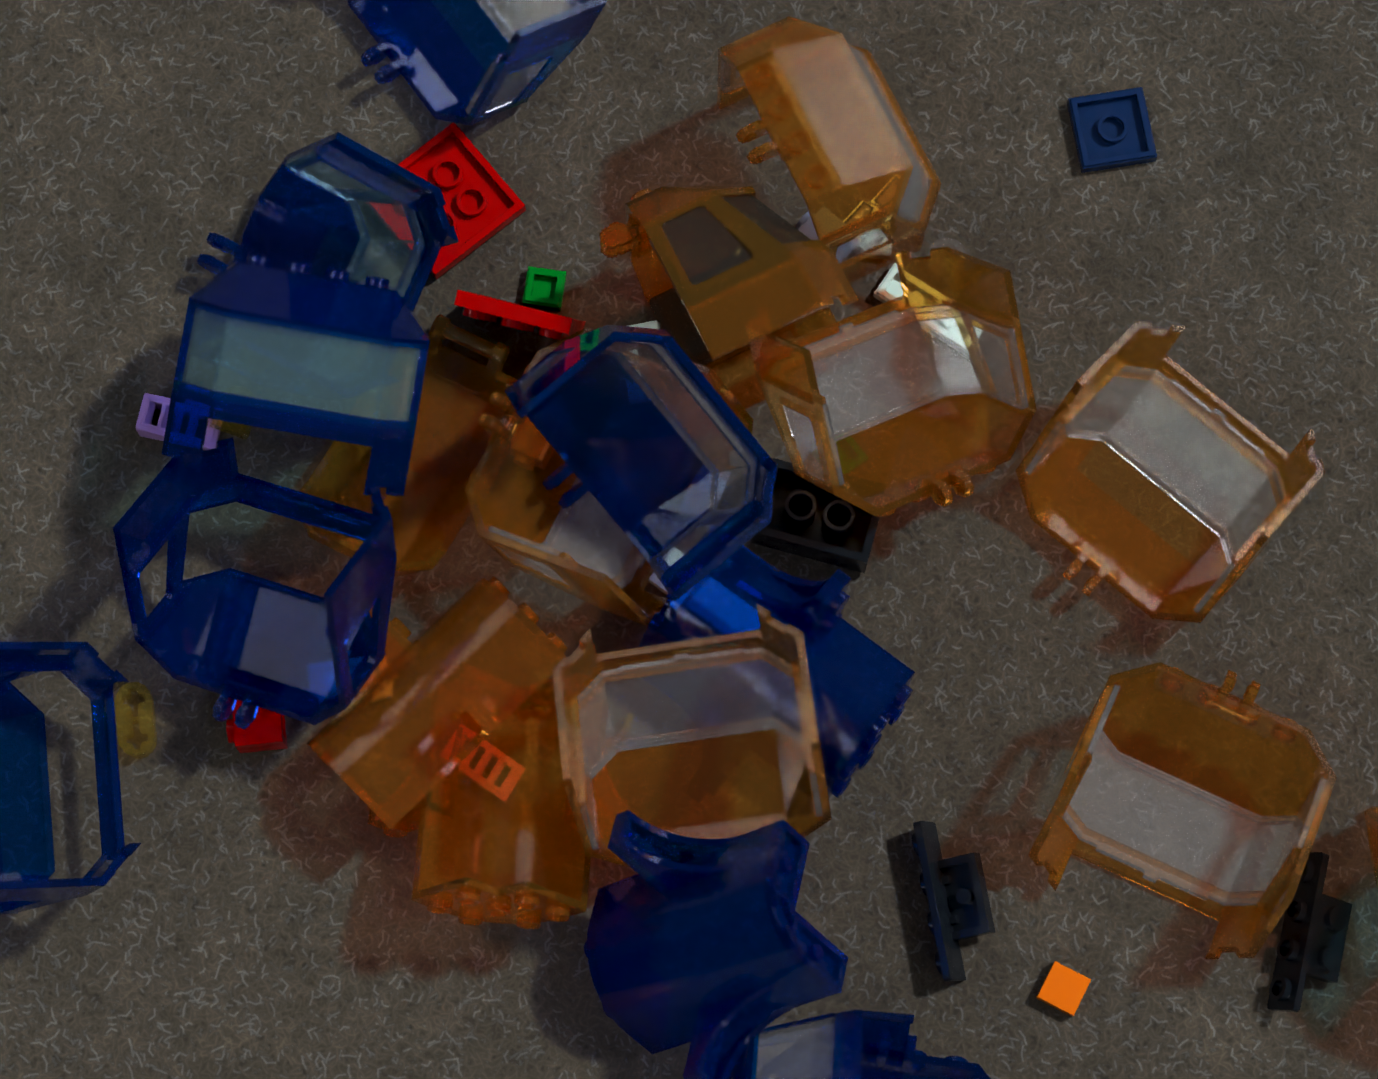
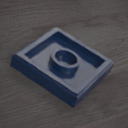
M1143 87L1068 98L1067 106L1081 173L1155 162L1157 160Z

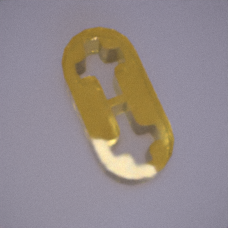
M139 682L126 683L117 692L115 701L118 741L120 747L128 756L142 759L153 753L157 744L154 698L145 685ZM137 691L140 697L145 698V702L138 704L139 716L133 717V710L130 705L125 704V700L131 699L132 692ZM134 724H139L140 732L143 736L148 737V741L142 742L141 749L138 750L135 749L133 744L127 743L128 739L133 738L135 735Z

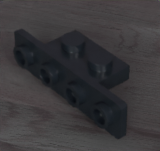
M928 821L914 822L915 833L912 835V844L915 853L920 857L922 867L920 885L923 893L928 897L930 912L928 913L927 921L931 933L935 936L938 952L935 954L936 967L945 982L965 981L966 976L959 941L995 933L980 853L973 852L943 860L936 824Z
M1299 852L1296 856L1288 901L1285 906V917L1280 942L1277 947L1273 978L1269 988L1267 1008L1270 1010L1299 1012L1306 976L1328 983L1338 982L1352 904L1322 894L1329 861L1328 854L1322 852Z

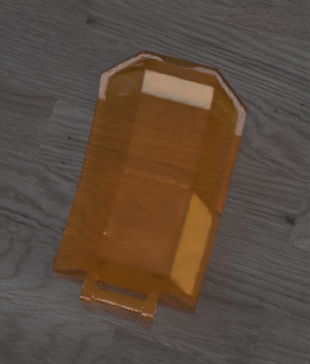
M441 314L435 318L428 337L397 323L390 331L388 342L352 415L309 480L292 498V503L309 538L388 578L432 570L447 553L490 484L536 390L535 387L501 372L508 357L510 347L500 342L495 345L451 324V319ZM444 338L489 358L487 366L443 346Z

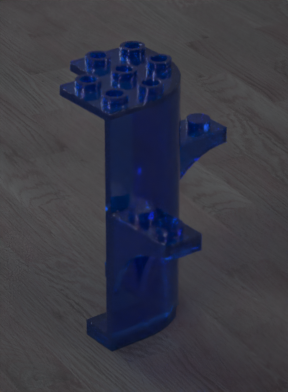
M722 529L690 564L667 594L668 600L661 611L654 614L643 634L634 663L677 695L691 711L697 722L702 739V763L691 780L687 795L698 804L702 802L708 793L714 797L726 783L728 777L725 776V773L733 765L739 768L749 754L753 752L820 804L824 805L832 794L837 798L842 795L852 780L850 776L856 768L862 770L875 753L873 749L881 739V732L887 723L892 726L905 709L904 704L913 692L909 684L915 672L842 619L843 614L840 612L850 598L846 591L851 578L840 569H837L829 579L822 581H810L794 577L770 565Z
M630 810L616 815L608 848L638 874L598 889L588 926L584 951L588 958L591 977L605 1014L612 1018L629 1036L651 1054L691 1042L683 1074L684 1079H728L733 1067L747 1046L772 1021L793 1008L842 991L848 957L795 911L810 843L784 819L735 837L700 839L664 831L640 819Z

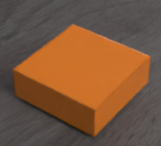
M1054 961L1036 999L1073 1017L1091 979Z

